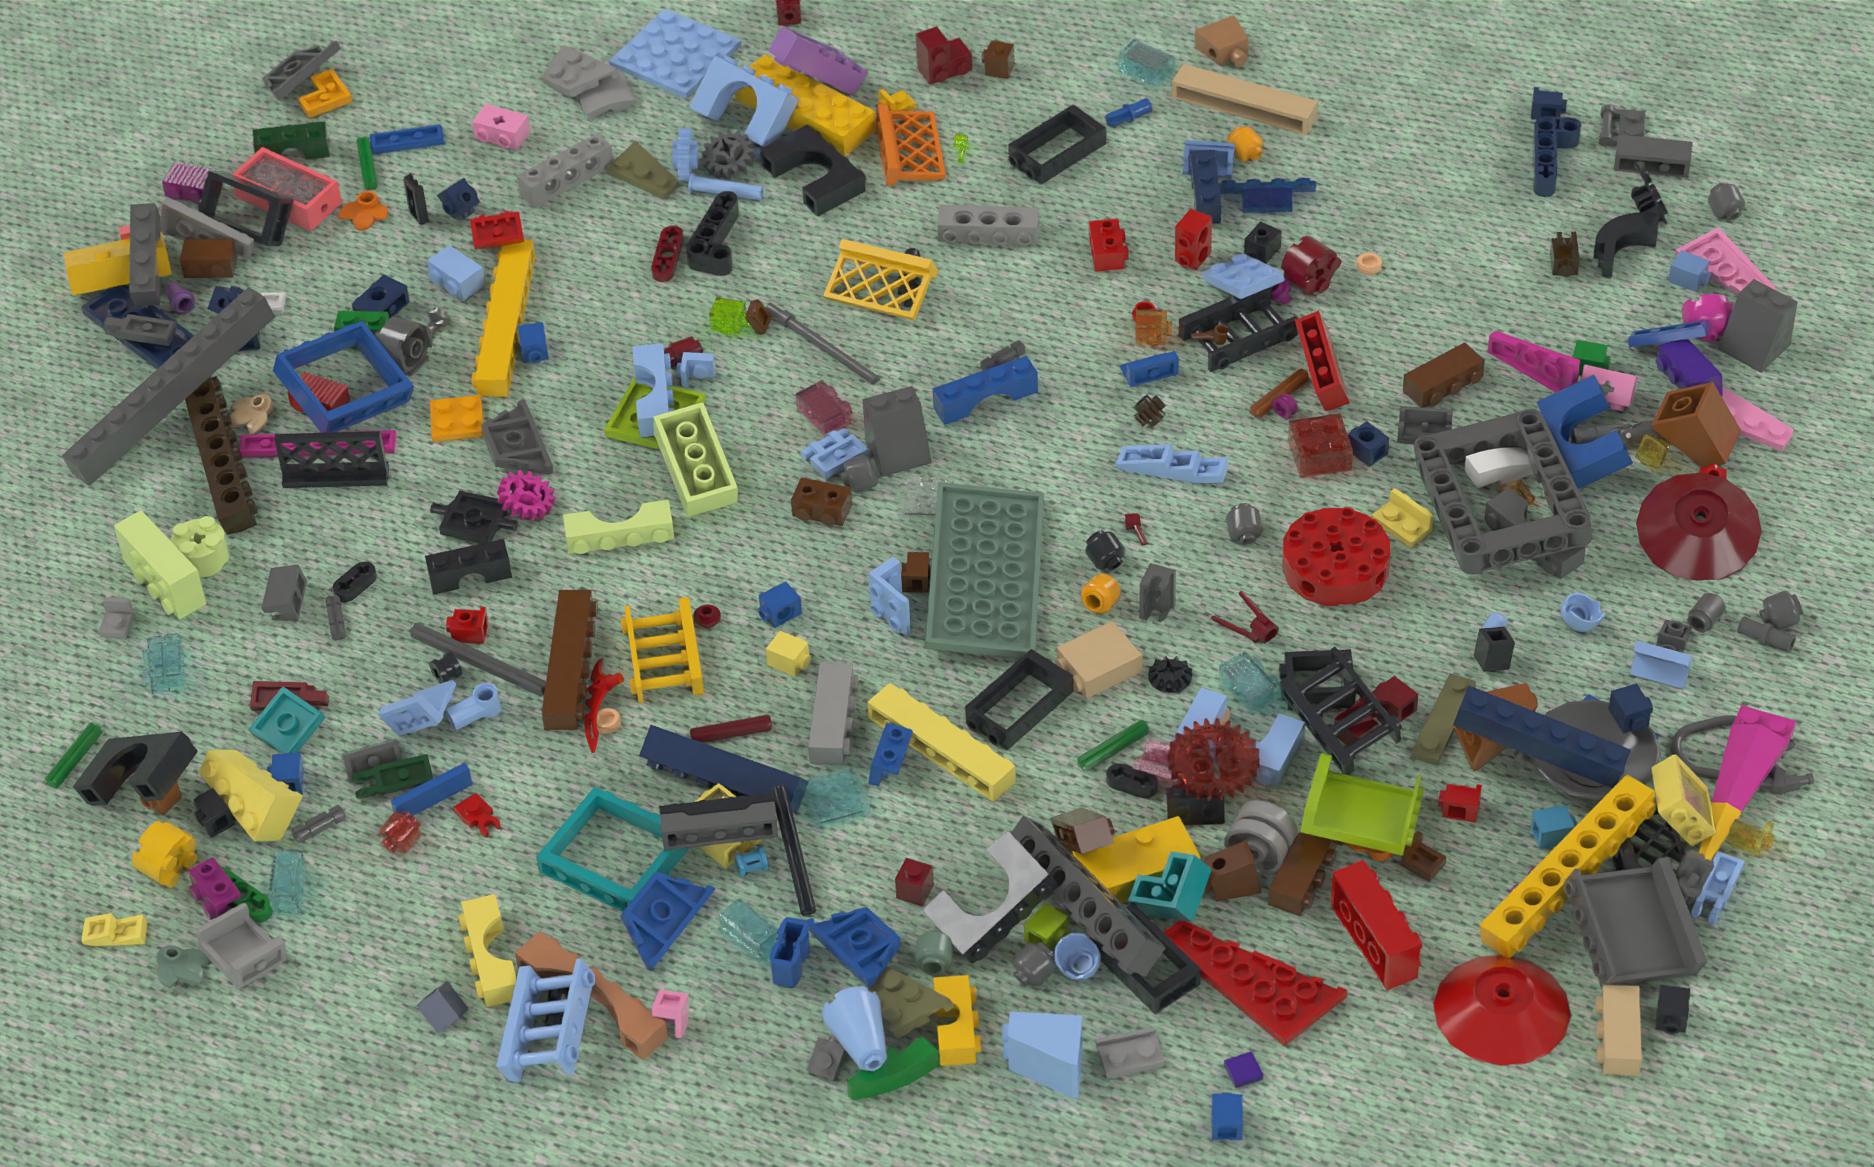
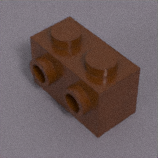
M184 239L180 256L184 278H233L237 262L234 239Z
M800 478L791 498L792 516L803 521L813 520L822 522L827 526H843L852 506L851 487Z

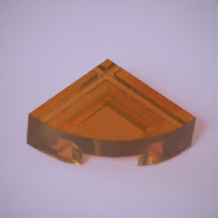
M1521 479L1500 485L1497 491L1500 494L1506 489L1511 488L1524 498L1528 505L1533 504L1535 500L1534 495Z

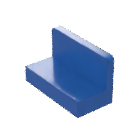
M1175 351L1162 353L1121 364L1120 369L1129 386L1133 387L1178 375L1179 357Z

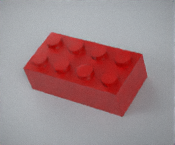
M1362 860L1332 872L1330 906L1385 989L1390 990L1417 979L1419 967L1421 966L1420 950L1423 947L1421 938L1417 932H1412L1408 926L1405 914L1397 910L1390 892L1384 890L1380 885L1375 870L1370 869L1365 861Z

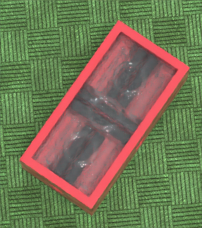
M263 147L232 174L294 199L288 221L310 232L342 204L338 181ZM233 187L236 198L268 212L270 201Z

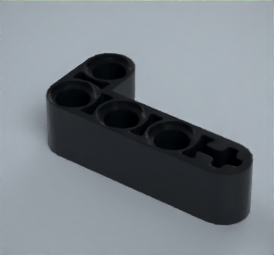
M723 191L715 197L688 241L686 253L688 266L691 269L716 276H726L732 272L731 248L724 245L723 242L739 217L738 197L734 192Z

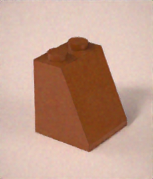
M1713 382L1667 392L1651 425L1657 433L1700 467H1706L1710 464L1718 466L1726 464L1741 431Z
M1527 683L1486 691L1532 711H1536L1538 707L1537 697L1535 693H1531ZM1453 725L1473 771L1481 769L1508 748Z

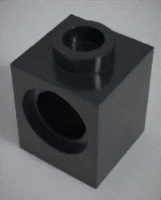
M1660 985L1656 1030H1663L1667 1034L1686 1033L1690 988Z

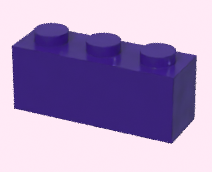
M1689 339L1658 345L1657 367L1667 375L1672 384H1675L1679 389L1713 382L1721 397L1723 396L1722 374Z

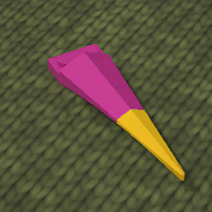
M1741 705L1735 721L1731 725L1711 803L1716 833L1703 840L1699 853L1705 855V859L1712 861L1753 795L1786 751L1796 728V720Z

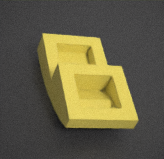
M112 913L85 918L82 943L90 946L145 944L148 921L143 914L117 920Z

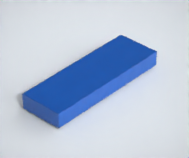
M442 124L370 134L372 155L444 145Z
M1703 320L1633 331L1628 338L1629 348L1703 337L1710 331L1709 321Z
M462 763L391 800L394 818L400 823L472 786L469 767Z

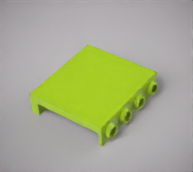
M1321 753L1306 802L1300 832L1403 856L1405 845L1411 846L1423 799L1425 787H1420L1422 776L1417 775L1415 787L1412 790L1329 771L1332 755Z

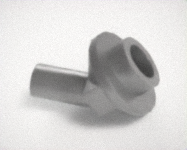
M434 307L433 311L427 310L426 321L430 323L426 326L429 327L432 334L440 326L446 327L451 321V318L447 316L448 312L440 308Z

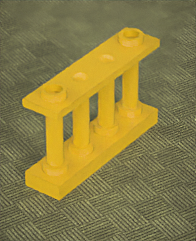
M689 597L678 598L680 609L674 610L675 613L636 619L631 618L630 606H624L626 617L620 618L622 633H628L635 676V678H630L629 680L631 694H637L638 703H644L643 690L686 684V687L692 686L693 695L704 694ZM676 624L683 628L678 630V633L639 639L634 638L633 631ZM674 644L686 647V650H681V653L644 659L637 658L636 650ZM683 664V667L689 666V670H685L684 674L643 680L640 678L639 670Z

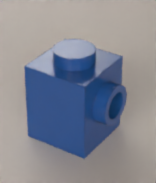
M301 753L272 755V766L267 767V771L272 774V778L289 786L288 789L292 792H298L303 795L304 766Z

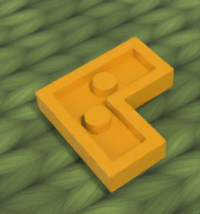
M332 68L310 76L311 83L316 91L298 98L299 106L309 119L353 102L350 92Z

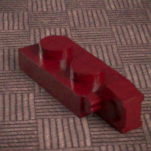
M253 681L250 709L252 711H263L282 687L311 706L329 705L327 691L315 690V686L308 685L307 682Z

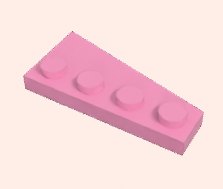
M1719 227L1676 249L1677 256L1683 250L1710 260L1708 271L1711 272L1710 278L1736 295L1753 279L1776 290V287Z
M1723 387L1722 398L1741 429L1739 435L1783 451L1793 436L1794 429Z

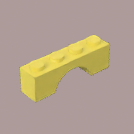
M492 894L461 902L463 914H459L458 918L461 931H468L469 935L463 938L467 954L473 953L474 958L469 959L472 976L478 975L480 980L474 982L478 999L484 998L486 1008L511 1002L517 980L513 962L498 959L487 951L491 941L504 932L496 895Z

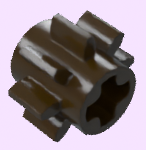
M1145 395L1134 406V409L1137 411L1134 415L1135 419L1143 427L1147 423L1151 427L1155 426L1166 414L1162 410L1165 407L1163 401L1157 395L1152 399Z

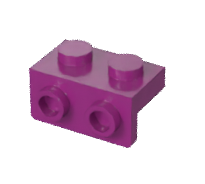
M212 857L188 870L192 883L189 886V891L196 902L201 900L204 903L202 908L209 920L216 919L228 911L226 905L240 898L239 890L215 858Z

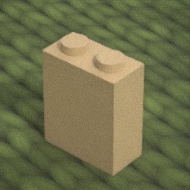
M1111 621L1058 646L1055 664L1073 675L1074 691L1077 693L1081 692L1087 699L1141 673L1142 654L1119 627Z

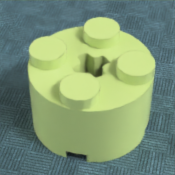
M205 516L201 519L190 520L174 526L171 542L198 569L200 578L214 575L222 569V566L229 559V551L223 528L215 522L213 517Z

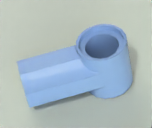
M490 683L479 684L475 687L471 696L446 708L445 714L452 727L458 730L482 717L491 718L498 715L501 711V703L496 687Z

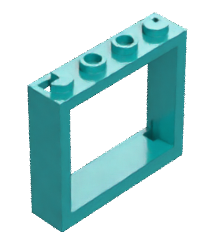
M594 787L536 856L539 873L624 912L655 872L668 875L689 848L665 851L663 849L631 890L560 857V854L598 809L662 838L659 814L651 813L640 808L634 802H627L609 791H603Z

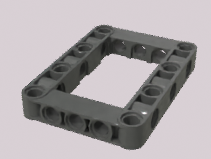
M1525 409L1506 416L1432 435H1424L1415 440L1416 466L1459 567L1464 573L1471 575L1479 574L1483 571L1545 555L1584 547L1591 542L1590 514L1540 411ZM1519 447L1526 450L1530 467L1538 484L1541 483L1544 488L1545 499L1553 516L1481 534L1450 464L1466 461V456L1491 449Z

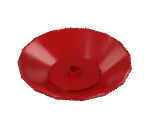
M1503 955L1480 956L1456 966L1440 982L1433 1003L1437 1026L1453 1047L1474 1060L1498 1066L1527 1064L1549 1054L1565 1037L1571 1018L1567 994L1552 974L1529 960L1516 957L1508 959Z

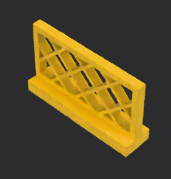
M842 239L838 247L841 253L823 295L824 298L915 321L931 279H936L939 271L933 261ZM846 260L855 262L857 268L844 274L842 269ZM872 266L877 267L879 273L866 279L863 271ZM893 272L900 273L902 278L889 285L885 276ZM860 273L863 282L851 288L848 279ZM916 277L923 278L921 285L911 290L908 281ZM883 279L886 287L873 293L870 285ZM845 282L848 290L839 295L833 294L835 286ZM905 284L908 292L895 298L892 290ZM867 287L870 296L862 300L856 299L854 293ZM889 292L893 301L884 306L879 305L876 299ZM912 298L914 303L910 312L901 310L899 304Z

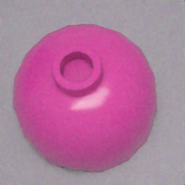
M1718 294L1700 295V300L1692 302L1691 298L1682 305L1683 323L1709 321L1710 331L1708 334L1697 338L1703 339L1706 342L1715 341L1723 336L1734 308V303L1732 301L1731 303L1728 302V297Z

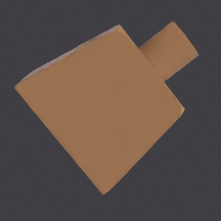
M1234 15L1195 30V48L1217 65L1221 66L1232 61L1237 67H1241L1247 62L1248 37Z

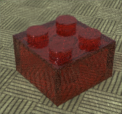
M1340 413L1289 421L1288 443L1300 478L1352 471L1353 449Z

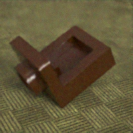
M1417 831L1413 835L1411 846L1405 845L1403 856H1401V866L1430 882L1446 864V856L1423 844V833Z

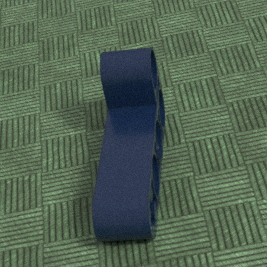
M1544 116L1535 120L1533 133V190L1536 195L1550 197L1555 193L1557 182V148L1569 149L1579 145L1582 125L1578 119Z

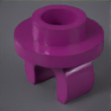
M1284 278L1283 282L1271 286L1272 301H1280L1284 305L1293 300L1288 294L1291 289L1287 279Z

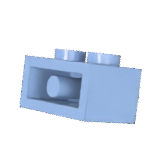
M450 245L427 260L428 276L431 281L439 284L449 294L455 295L462 301H465L486 286L483 267Z

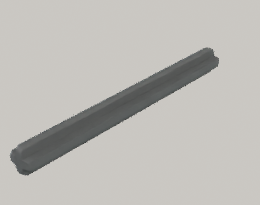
M415 623L410 629L411 637L445 653L450 651L456 658L536 695L542 696L545 693L546 681L420 623Z

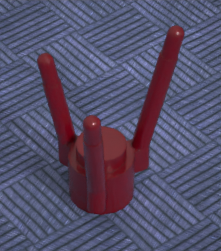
M1243 591L1239 592V596L1257 616L1250 624L1252 632L1216 616L1211 617V620L1249 638L1253 643L1261 640L1265 644L1276 637L1279 631V627L1266 617Z

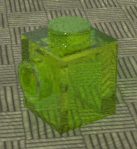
M716 297L709 313L711 331L721 332L724 335H740L743 327L747 328L749 325L745 320L747 313L746 302Z

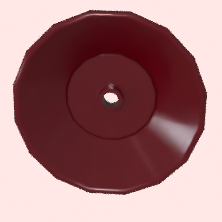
M1702 472L1676 475L1657 484L1642 501L1636 521L1639 543L1652 563L1672 576L1696 581L1720 580L1742 570L1757 552L1762 533L1758 510L1745 491L1725 478ZM1702 516L1705 520H1698L1696 517Z

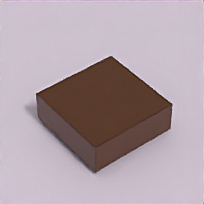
M756 299L750 302L745 320L757 334H766L772 315L761 301Z

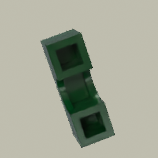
M325 121L253 129L255 153L263 147L281 155L285 150L295 148L304 153L306 160L330 157L329 137Z

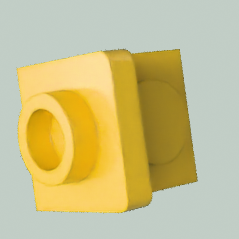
M884 89L878 91L879 100L877 105L888 104V110L911 111L916 108V102L904 90L889 95Z

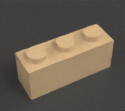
M1603 985L1601 996H1596L1595 1014L1601 1015V1021H1596V1039H1602V1045H1597L1596 1061L1602 1064L1603 1074L1639 1076L1642 1062L1639 986Z

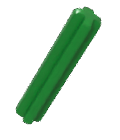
M366 136L363 138L359 137L356 143L364 187L366 190L376 189L378 185L370 141Z
M1143 720L1135 722L1077 758L1078 766L1083 771L1090 770L1149 733L1148 725Z
M90 722L45 777L47 785L58 788L102 734L99 724Z

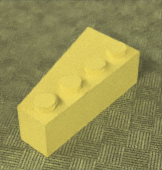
M209 750L199 770V774L217 792L230 809L232 815L253 841H278L283 838L303 795L289 790L287 784L273 779L271 773L257 768L255 762L237 750Z

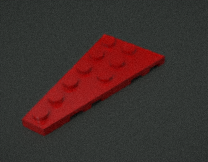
M1179 920L1164 931L1201 968V977L1284 1047L1348 996V990L1338 986L1336 989L1324 984V980L1314 975L1312 978L1296 972V968L1255 950L1251 953L1240 948V944L1229 940V942H1225L1214 937L1212 932L1187 921Z

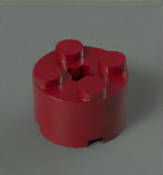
M1303 236L1300 238L1303 241L1298 245L1294 243L1287 250L1282 260L1281 269L1284 270L1283 277L1290 284L1308 295H1312L1315 292L1321 294L1329 288V281L1340 267L1341 259L1337 257L1335 251L1315 238Z

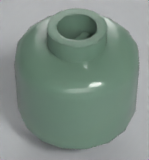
M932 930L920 935L916 941V965L929 975H938L948 970L953 961L954 945L951 942V938L938 930Z

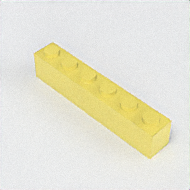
M889 683L867 702L870 720L882 728H885L887 722L911 729L913 733L909 746L992 802L998 799L1016 782L1015 765L1008 758L1001 757L987 744L980 743L971 737L967 731L959 729L946 717L932 711L925 703L918 702L909 696L904 689H899Z

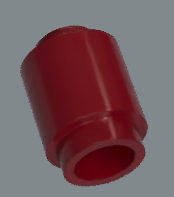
M691 336L668 344V347L664 348V354H670L671 368L677 367V363L682 362L683 352L703 353L700 341L694 340Z

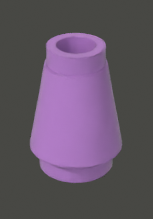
M169 283L166 286L165 293L173 311L186 314L194 308L195 298L191 292L177 283Z

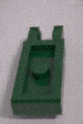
M428 754L373 766V769L357 772L351 776L352 782L355 783L367 781L375 777V786L355 791L357 799L377 794L381 796L415 788L433 779Z

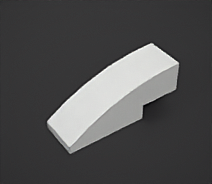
M1497 448L1466 456L1465 472L1477 488L1494 482L1503 485L1534 474L1529 464L1528 454L1522 448Z

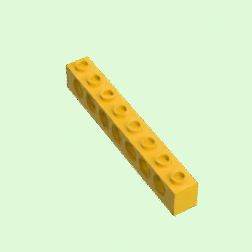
M1626 774L1479 924L1481 942L1508 959L1516 952H1520L1525 947L1527 940L1535 932H1540L1545 926L1546 921L1554 913H1558L1564 906L1565 901L1568 899L1564 890V881L1575 868H1579L1581 875L1596 874L1602 863L1609 856L1615 855L1620 845L1627 838L1635 834L1638 826L1645 819L1652 817L1656 810L1655 790Z

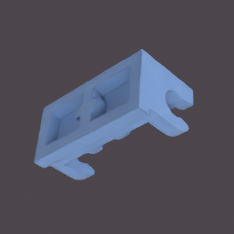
M1186 140L1183 156V175H1190V151L1215 149L1218 177L1232 178L1235 143Z

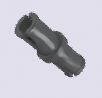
M1745 616L1740 620L1737 632L1758 639L1760 644L1766 645L1768 643L1787 652L1793 649L1796 641V635L1775 629L1774 625L1770 623L1764 625Z

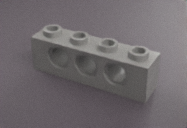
M597 133L518 174L520 196L535 208L605 171L606 167L613 162L612 145Z
M940 205L937 223L938 242L1038 245L1039 208Z

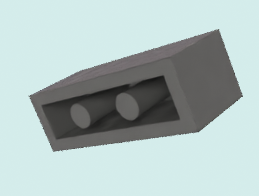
M1618 134L1614 171L1639 173L1635 162H1637L1641 170L1646 168L1648 174L1688 178L1693 142Z

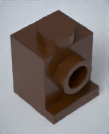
M908 552L907 563H902V592L928 593L930 578L929 552Z

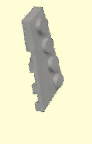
M169 197L163 201L161 214V232H163V235L176 234L179 235L178 239L183 241L184 239H234L237 257L248 260L253 254L254 239L248 235L240 233L226 224L218 222Z

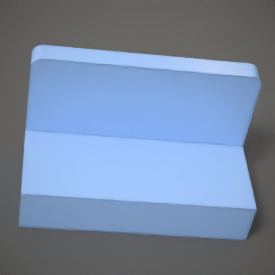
M1636 640L1634 647L1635 657L1630 674L1683 689L1686 685L1693 657L1689 654Z

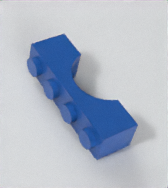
M1024 356L932 388L933 409L942 423L946 425L969 417L972 409L989 396L1005 394L1015 401L1038 392V372L1029 358Z

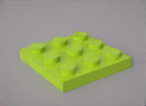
M635 377L633 378L604 429L605 437L660 450L655 436L640 437L636 400L644 398L653 390L651 387L636 383ZM675 386L667 387L668 390L672 389L674 405H669V408L678 410L702 402L706 403L705 393Z

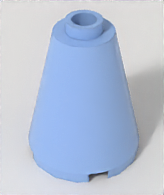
M863 986L850 987L835 994L836 999L830 1005L827 1001L823 1007L821 1014L824 1024L860 1069L876 1070L882 1066L887 1058L881 1005L878 995L874 991L873 993L869 992L867 987Z

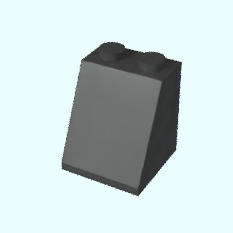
M1753 279L1738 294L1718 350L1762 373L1791 345L1798 302Z
M913 386L862 399L865 442L872 457L875 458L882 477L932 463L922 407Z

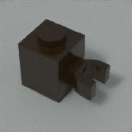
M1576 231L1571 232L1570 238H1563L1562 232H1557L1556 238H1551L1550 261L1552 276L1561 275L1569 277L1571 275H1578L1580 257Z

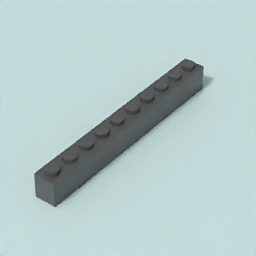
M250 287L244 290L62 455V458L72 474L90 486L273 320L275 315L265 296Z

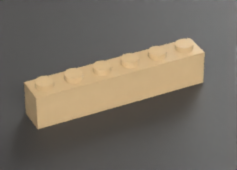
M1186 64L1182 65L1172 81V98L1303 135L1308 134L1318 117L1317 100Z

